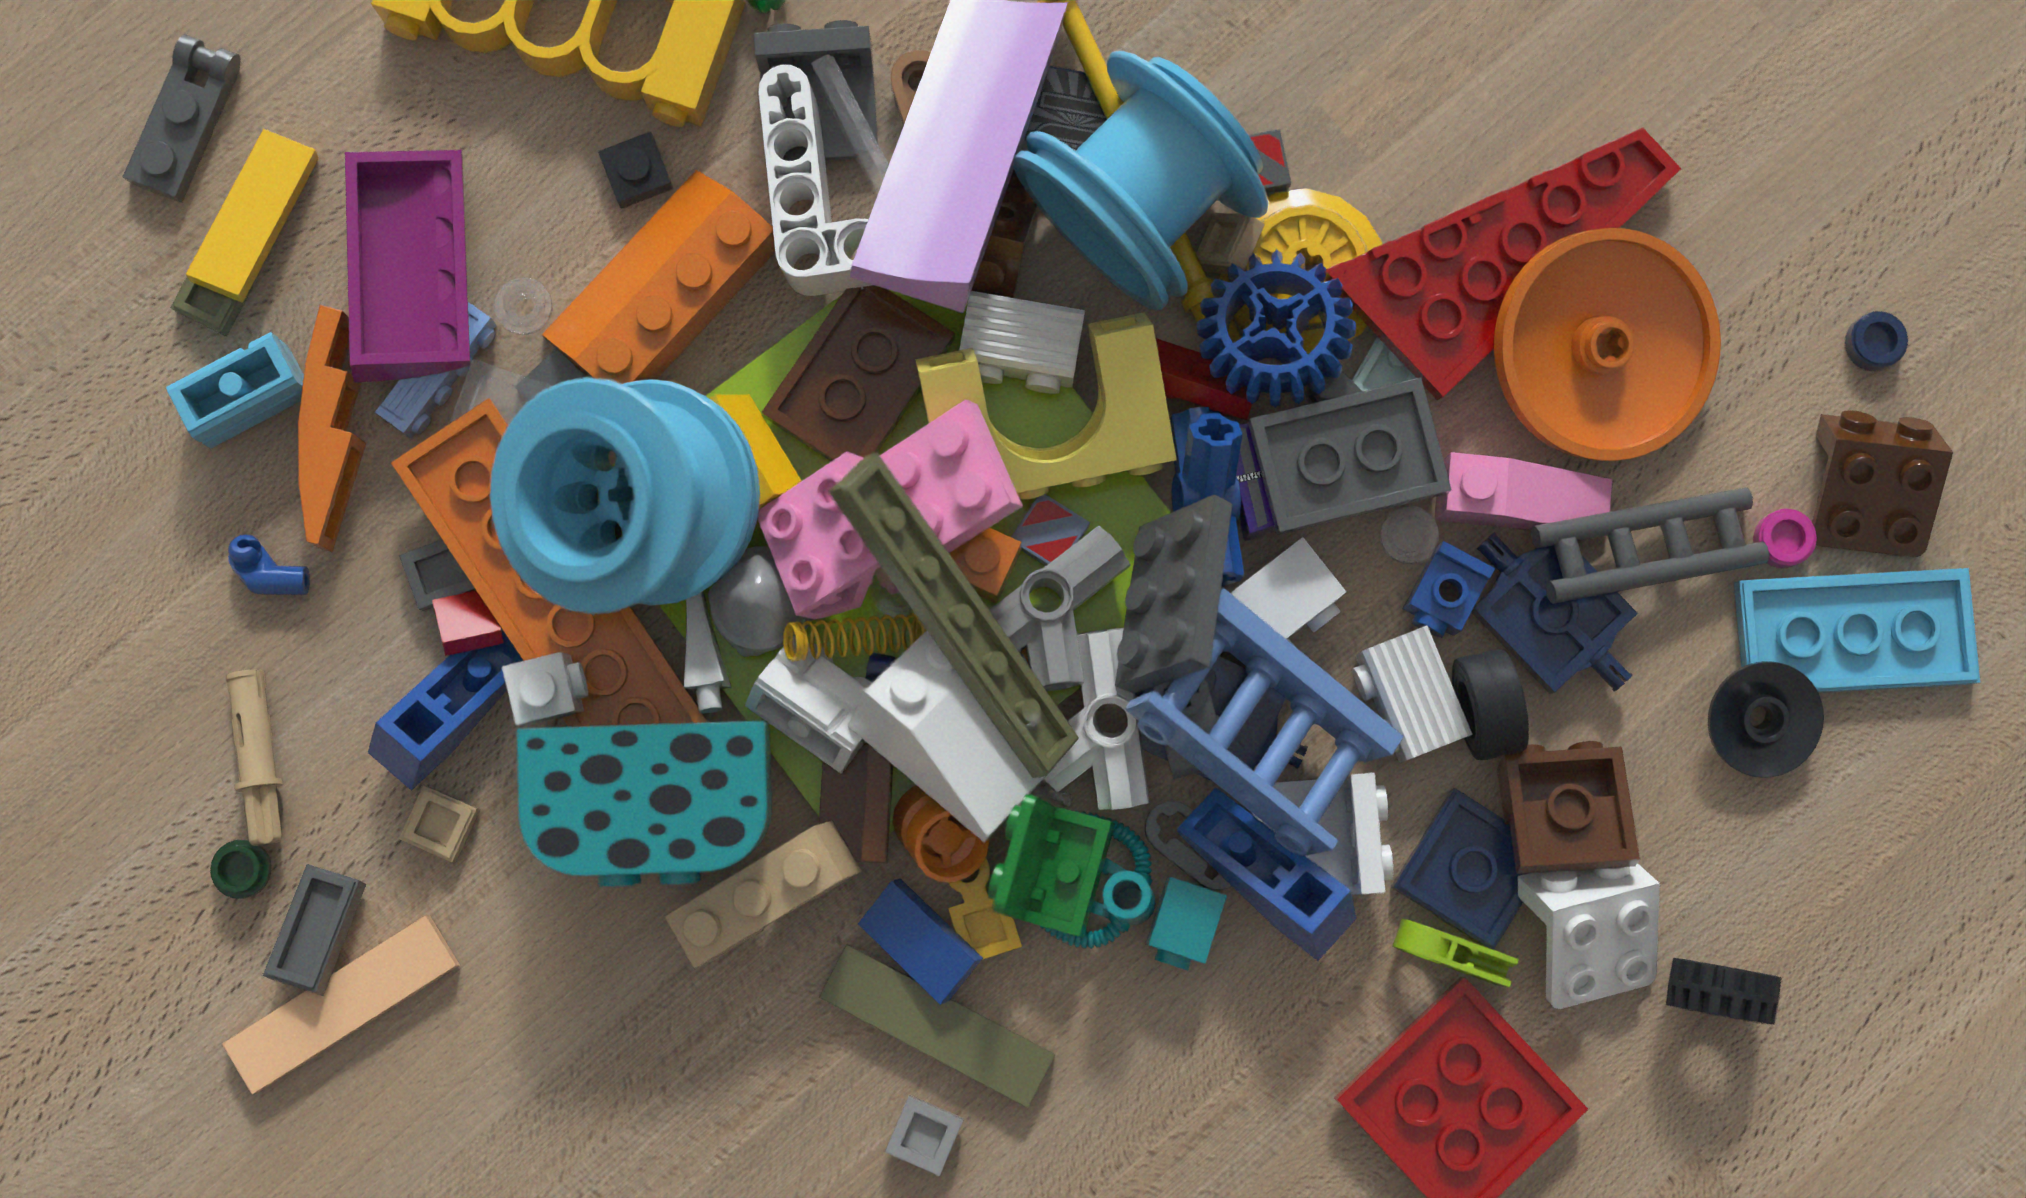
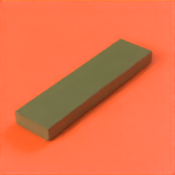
M846 944L819 995V998L1029 1108L1055 1057V1054L952 999L940 1005L911 977Z

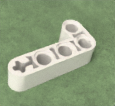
M792 65L773 67L762 77L758 93L775 253L778 264L794 291L805 296L844 292L848 288L856 287L864 289L863 287L873 284L850 277L853 263L851 256L859 247L868 219L832 222L820 112L817 100L807 76L801 69ZM791 96L792 111L796 119L787 118L783 107L787 105V97ZM796 146L807 148L805 154L800 159L794 161L783 160L785 153L789 149ZM811 200L814 202L811 209L804 214H788L791 206L797 201ZM812 253L820 256L817 264L807 270L794 269L796 261L802 255Z

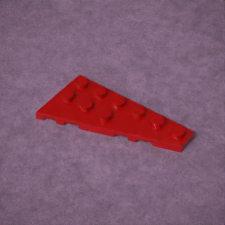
M1642 127L1586 152L1574 160L1537 174L1516 186L1497 192L1432 221L1409 234L1372 248L1360 256L1326 269L1325 281L1339 278L1343 285L1340 297L1350 298L1353 304V311L1416 378H1422L1424 387L1436 400H1439L1494 349L1496 321L1506 292L1517 274L1537 253L1557 240L1575 233L1595 229L1620 228L1681 170V167Z

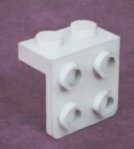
M1375 773L1348 775L1318 823L1339 841L1333 850L1307 856L1349 888L1352 895L1385 893L1384 881L1393 879L1391 848L1389 844L1381 845L1379 821H1387L1388 819L1387 794L1384 785L1376 786ZM1317 780L1276 782L1273 788L1299 808ZM1251 812V814H1252L1254 817H1256L1258 820H1260L1262 823H1264L1261 819H1259L1256 815H1254V814Z
M1638 863L1635 867L1537 872L1518 876V897L1547 925L1546 999L1554 1008L1563 1009L1645 987L1655 980L1657 975L1660 883Z

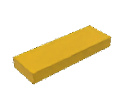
M266 129L262 130L186 272L190 282L241 303L244 302L319 159L315 149Z

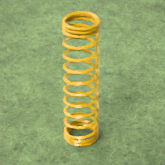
M911 613L907 617L897 614L894 618L884 615L881 619L873 615L868 620L860 616L855 621L847 617L841 623L837 619H831L828 624L821 619L815 624L808 620L803 623L793 621L787 623L784 629L783 644L789 660L792 662L804 661L807 658L809 649L808 636L804 626L810 625L812 627L810 650L812 656L817 660L821 655L822 648L817 626L823 624L825 626L823 636L824 652L831 659L835 652V642L830 625L836 623L839 625L836 636L837 651L844 658L848 652V638L843 624L849 622L852 624L849 636L850 649L852 654L857 657L861 652L862 643L856 624L859 621H863L865 623L863 647L870 656L875 647L870 621L876 620L878 622L876 646L883 655L888 647L887 632L883 621L889 619L891 621L889 645L896 654L901 647V638L904 649H908L905 638L906 625L910 635V646L926 632V629L915 613ZM914 617L912 624H910L909 618ZM899 618L904 620L901 636L896 620ZM893 626L897 637L896 649L893 645ZM880 628L882 629L884 639L883 650L880 645ZM867 629L871 641L870 651L867 647ZM854 630L857 636V652L854 648ZM841 631L844 639V652L841 650ZM794 632L796 636V653L793 646ZM828 634H829L830 643H831V652H830V654H829V652H828V646H827V636H828ZM814 635L817 640V655L814 649Z

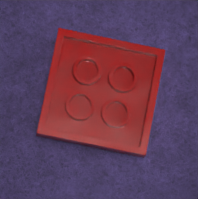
M1465 977L1457 979L1334 1097L1340 1106L1426 1198H1498L1589 1110Z

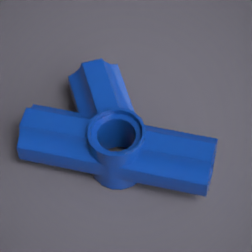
M1209 407L1189 408L1186 411L1172 414L1170 417L1176 460L1174 461L1176 474L1173 477L1171 487L1172 509L1175 512L1214 494L1232 503L1221 587H1224L1231 583L1240 582L1244 577L1236 523L1241 508L1240 486L1236 474L1243 434L1237 421L1224 418L1219 411L1210 410Z

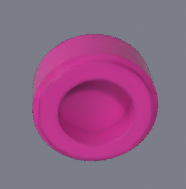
M1780 509L1765 516L1757 524L1753 536L1754 543L1763 541L1767 545L1769 550V561L1767 564L1776 568H1789L1804 562L1813 553L1817 540L1816 531L1811 520L1803 513L1794 509Z

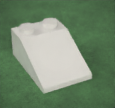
M928 631L916 640L864 691L848 724L849 728L983 842L1009 817L1013 806L1020 805L1024 796L1030 794L1046 777L1033 778Z

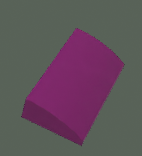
M462 150L345 152L350 368L354 383L422 377L470 366Z

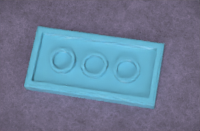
M1969 568L1739 580L1734 583L1741 667L1762 661H1773L1789 665L1808 677L1818 693L1973 685L1980 683Z

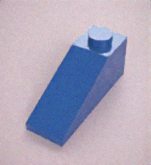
M502 628L503 644L449 655L375 723L368 754L411 791L457 748L507 691L502 666L522 662L523 659Z
M1215 787L1177 828L1178 834L1271 925L1317 961L1322 958L1357 919L1352 893L1349 888L1307 856L1295 854L1284 848L1275 839L1276 833L1218 788Z

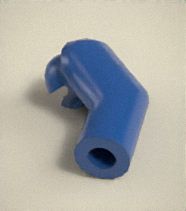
M240 535L230 542L228 546V562L232 570L252 593L260 595L308 594L310 586L308 567L277 566L268 552L261 546L259 540L252 535Z

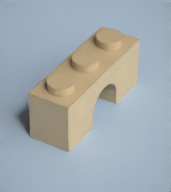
M829 821L811 827L666 915L665 918L695 969L719 958L764 931V928L795 909L814 901L862 871L834 822Z

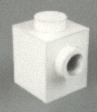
M558 652L502 666L516 725L529 726L584 712L581 698L588 697L587 682L581 663H573L570 654Z

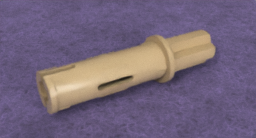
M241 670L226 675L239 769V783L235 784L234 788L236 792H243L250 844L254 846L271 845L280 842L282 836L276 788L283 785V779L276 778L272 746L273 739L265 689L266 676L264 670Z

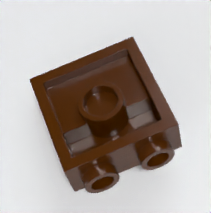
M1584 741L1569 746L1567 750L1545 751L1544 746L1532 744L1528 745L1526 750L1520 753L1503 756L1497 768L1504 823L1510 824L1517 874L1635 867L1640 861L1622 746L1603 748L1601 742Z

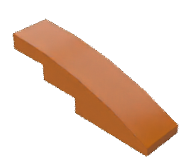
M320 305L305 362L298 420V471L306 541L322 550L333 552L366 443L353 433L347 432L361 383H354L353 376L350 373L342 370L349 348V317L342 310Z

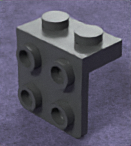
M838 20L825 24L823 29L801 30V27L798 25L777 24L770 26L767 32L754 33V49L760 72V81L766 72L779 65L795 66L801 69L807 76L819 106L825 161L865 159L875 156L878 151L873 54L869 26H858L853 21ZM790 96L787 97V105L783 109L787 118L796 119L792 111ZM802 146L791 148L785 153L783 160L794 161L800 159L805 154L807 148Z

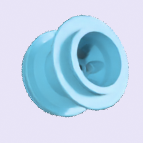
M1114 51L1107 58V72L1118 96L1124 103L1076 151L1044 132H1031L1026 138L1028 151H1020L1014 157L1013 168L1021 184L1038 208L1062 236L1097 271L1141 305L1151 310L1159 311L1168 304V295L1181 297L1187 293L1186 276L1169 248L1217 200L1235 212L1248 217L1260 218L1267 213L1268 198L1259 178V175L1263 172V162L1253 141L1236 118L1191 74L1161 57H1153L1147 62L1134 54L1125 51Z
M584 378L565 381L542 391L526 403L508 425L498 445L491 471L490 503L492 520L500 546L512 568L528 587L547 601L567 610L590 614L614 612L636 603L647 605L677 603L698 595L723 578L741 559L752 538L759 512L760 487L758 469L751 447L739 425L721 406L705 395L670 381L648 379L619 384L610 380ZM611 451L616 454V462L613 467L609 462V453ZM597 489L599 490V505L597 501ZM617 523L622 529V537L618 540L615 537Z

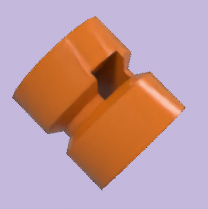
M915 785L904 793L894 808L892 823L896 836L926 876L939 882H956L969 877L980 868L988 853L989 838L983 842L919 786Z

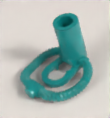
M1085 811L1081 812L1082 814L1093 816L1091 812L1088 814ZM1095 814L1093 816L1104 820L1112 821L1111 818L1106 819L1105 816L1100 817L1098 814ZM1117 820L1112 821L1115 823L1112 836L1114 839L1118 838L1119 842L1122 841L1123 845H1126V848L1129 849L1132 857H1134L1133 860L1136 867L1134 868L1135 872L1127 871L1110 859L1106 858L1102 872L1104 875H1109L1110 873L1113 876L1106 882L1103 890L1104 904L1096 902L1095 899L1091 913L1107 918L1111 923H1107V927L1104 926L1103 930L1086 931L1084 938L1040 926L1042 929L1045 928V932H1050L1051 936L1056 935L1055 938L1057 940L1062 939L1063 943L1068 942L1070 946L1074 944L1078 948L1081 945L1084 949L1087 946L1090 949L1094 948V946L1100 948L1102 944L1107 946L1108 941L1114 942L1115 937H1120V932H1128L1130 926L1144 923L1154 913L1156 900L1155 894L1150 887L1153 880L1149 875L1152 872L1150 868L1152 861L1148 860L1151 858L1150 853H1147L1148 847L1144 846L1145 842L1140 840L1139 835H1135L1134 830L1130 831V827H1124L1123 823L1118 824Z

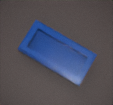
M901 878L891 880L858 923L940 1005L949 1002L983 959Z

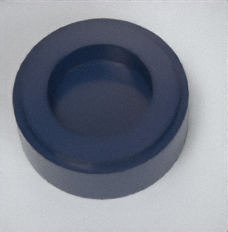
M1882 311L1867 313L1856 320L1849 327L1845 336V348L1849 358L1858 367L1867 371H1881L1892 366L1904 356L1908 347V334L1903 323L1894 315Z

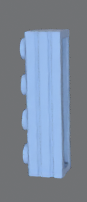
M469 302L470 366L439 374L400 379L375 411L382 419L410 439L415 434L420 435L424 432L431 421L429 416L437 404L442 406L449 399L453 391L451 388L452 384L458 376L464 377L471 370L474 364L472 359L480 347L485 349L495 337L496 332L494 329L497 326L496 323Z

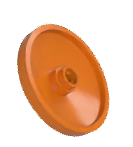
M1604 228L1575 233L1557 240L1537 253L1521 269L1507 290L1499 310L1494 334V357L1498 380L1503 394L1518 420L1529 432L1551 448L1577 458L1600 461H1618L1643 456L1661 448L1680 435L1692 423L1709 397L1717 375L1721 351V334L1717 310L1712 295L1696 268L1678 250L1652 235L1625 228Z

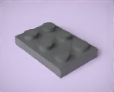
M1421 377L1250 418L1248 422L1277 535L1446 495L1451 491Z
M1214 494L1139 527V532L1133 546L1135 558L1131 584L1125 597L1127 610L1122 640L1117 650L1118 668L1115 686L1134 694L1210 667L1232 503Z

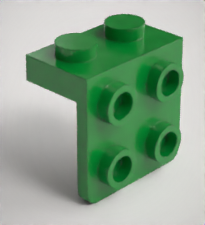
M1026 794L1021 806L1014 805L1009 814L1005 829V839L1011 841L1006 861L1005 864H997L990 880L988 896L990 899H994L993 912L1084 938L1115 823L1056 807L1039 797Z

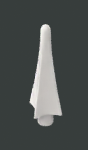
M702 591L698 595L686 599V655L683 688L691 689V694H697L699 713H711L722 710L720 689L731 688V684L718 648Z

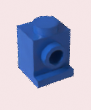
M1442 541L1433 549L1403 610L1414 615L1412 623L1416 627L1428 626L1431 635L1443 638L1444 634L1448 633L1454 636L1462 631L1495 568ZM1442 582H1449L1457 587L1458 598L1456 601L1448 602L1440 596L1439 587Z

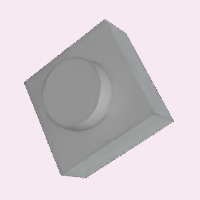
M909 1095L885 1152L940 1176L964 1118Z

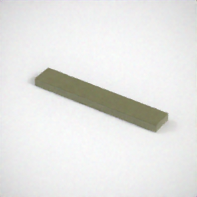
M874 453L865 456L828 493L1033 778L1046 776L1079 739L1078 735L880 455Z

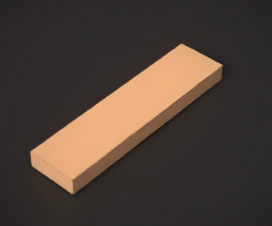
M425 915L333 973L323 996L305 991L225 1041L222 1045L251 1094L259 1093L460 966L431 916Z

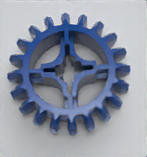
M1278 250L1272 253L1271 264L1262 265L1261 259L1253 253L1249 257L1248 271H1244L1241 267L1232 263L1228 268L1230 282L1214 279L1211 284V293L1215 298H1204L1200 305L1201 314L1206 318L1197 322V335L1205 339L1200 344L1201 357L1213 359L1209 365L1212 377L1215 379L1228 375L1226 390L1230 394L1237 392L1244 385L1247 386V401L1251 404L1259 399L1261 392L1269 393L1270 405L1274 408L1280 405L1281 393L1290 392L1292 400L1299 405L1304 401L1303 387L1306 385L1313 392L1321 394L1325 390L1323 375L1335 379L1341 375L1342 365L1339 360L1351 357L1353 345L1347 339L1355 336L1356 322L1347 318L1352 314V301L1350 298H1339L1343 287L1339 278L1324 282L1326 267L1322 263L1306 271L1305 257L1301 252L1293 259L1291 265L1283 264L1282 253ZM1270 294H1287L1291 295L1292 297L1288 299H1278L1272 297ZM1246 304L1249 308V316L1252 323L1243 330V337L1233 343L1228 334V328L1234 315ZM1318 315L1325 331L1318 345L1307 354L1303 349V338L1300 334L1309 328V320ZM1266 322L1268 325L1272 324L1274 328L1266 331ZM1286 326V335L1278 330ZM1264 358H1274L1280 360L1283 365H1268L1258 361Z

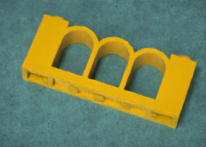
M372 0L371 5L385 23L384 28L404 39L417 40L418 35L437 40L441 28H443L455 44L468 51L488 53L503 49L512 43L517 54L527 67L542 75L562 77L577 73L586 66L591 78L601 91L620 100L637 101L644 99L648 109L652 110L654 118L675 127H684L685 122L702 127L746 4L745 0H666L673 2L653 56L639 69L619 72L608 69L598 61L600 46L617 0H589L581 25L575 35L564 44L550 48L536 46L524 38L526 22L535 0H505L496 14L487 20L476 23L462 22L452 17L450 13L452 0Z

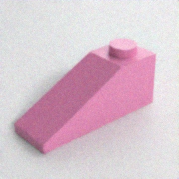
M1451 452L1444 459L1451 491L1446 495L1436 497L1435 521L1531 530L1532 526L1607 513L1610 512L1612 479L1512 458Z

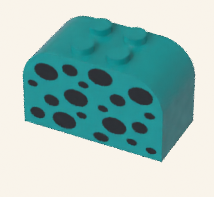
M765 721L517 729L518 805L521 833L528 848L537 859L558 872L580 876L598 875V887L633 886L641 883V873H660V884L697 883V881H701V871L722 869L745 859L761 844L769 829L772 816L770 724Z

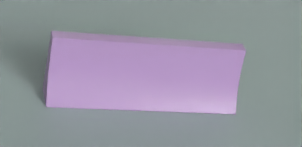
M950 1L851 266V278L964 313L1014 170V157L1021 150L1057 47L1068 2Z

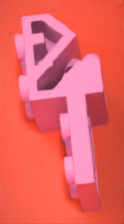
M969 400L959 403L880 455L948 553L1022 507V503L978 404ZM846 452L759 509L757 519L795 614L798 616L816 620L861 607L869 585L872 584L874 573L880 586L886 587L891 595L900 593L828 493L863 457Z

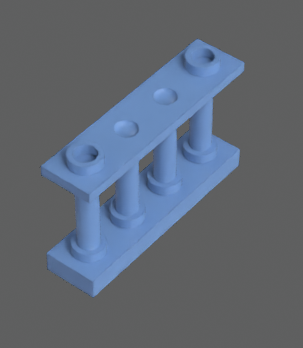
M1224 588L1220 591L1210 667L1174 679L1163 697L1153 691L1131 700L1125 708L1130 715L1139 721L1137 726L1145 736L1156 743L1168 744L1276 832L1275 839L1279 844L1295 854L1305 856L1333 850L1339 841L1318 823L1357 761L1365 763L1393 755L1404 737ZM1222 651H1229L1246 665L1245 670L1248 675L1210 733L1207 734L1181 712ZM1274 688L1291 702L1290 707L1293 712L1256 769L1252 771L1227 749L1266 690ZM1312 725H1319L1336 739L1335 745L1337 749L1298 808L1273 788Z

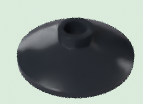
M1762 661L1745 665L1731 673L1716 690L1708 711L1709 737L1721 759L1730 767L1743 774L1759 778L1776 777L1786 774L1806 761L1820 740L1824 724V710L1820 695L1808 677L1789 665L1773 661ZM1763 706L1766 713L1765 719L1761 724L1753 726L1750 716L1756 707Z

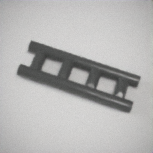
M1744 487L1532 526L1531 539L1533 545L1536 548L1554 545L1563 579L1547 582L1546 593L1550 603L1555 604L1767 564L1769 561L1767 545L1763 541L1751 544L1745 543L1736 513L1752 508L1753 497L1749 488ZM1713 516L1722 549L1693 554L1684 521ZM1660 526L1670 559L1640 564L1631 531ZM1608 536L1617 569L1587 574L1578 541Z

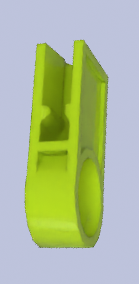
M1401 919L1392 946L1403 952L1480 980L1509 988L1511 981L1506 977L1509 968L1516 966L1519 961L1517 958L1407 919Z

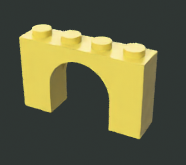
M1145 312L1087 324L1098 380L1097 404L1089 422L1077 435L1062 444L1052 447L1032 448L1019 445L1004 437L994 427L988 416L978 360L973 348L915 359L928 424L964 400L978 404L1019 499L1042 496L1049 492L1050 486L1069 482L1074 487L1097 485L1106 480V475L1127 470L1131 475L1151 474L1163 468L1162 463L1176 460L1154 327Z

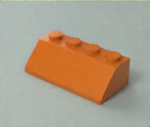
M696 170L544 331L542 336L588 378L610 380L619 384L648 379L657 380L775 253L773 226L732 190Z

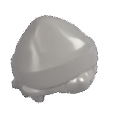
M754 546L746 549L735 566L723 578L714 583L708 592L712 619L717 630L743 657L758 656L784 646L783 633L787 623L793 621L803 623L807 620H813L795 614L769 546Z

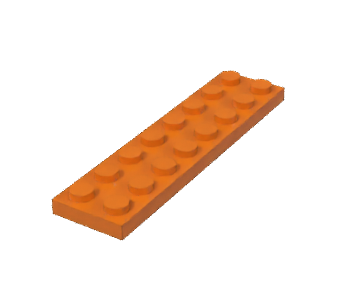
M490 398L391 462L523 661L563 652L571 655L573 663H581L587 682L588 697L581 698L584 712L562 717L568 727L709 723L705 715L699 713L697 703L688 690L683 688L684 684L631 606L614 612L595 614L567 610L547 601L528 587L512 568L500 546L492 520L490 503L492 466L498 445L508 427V423Z

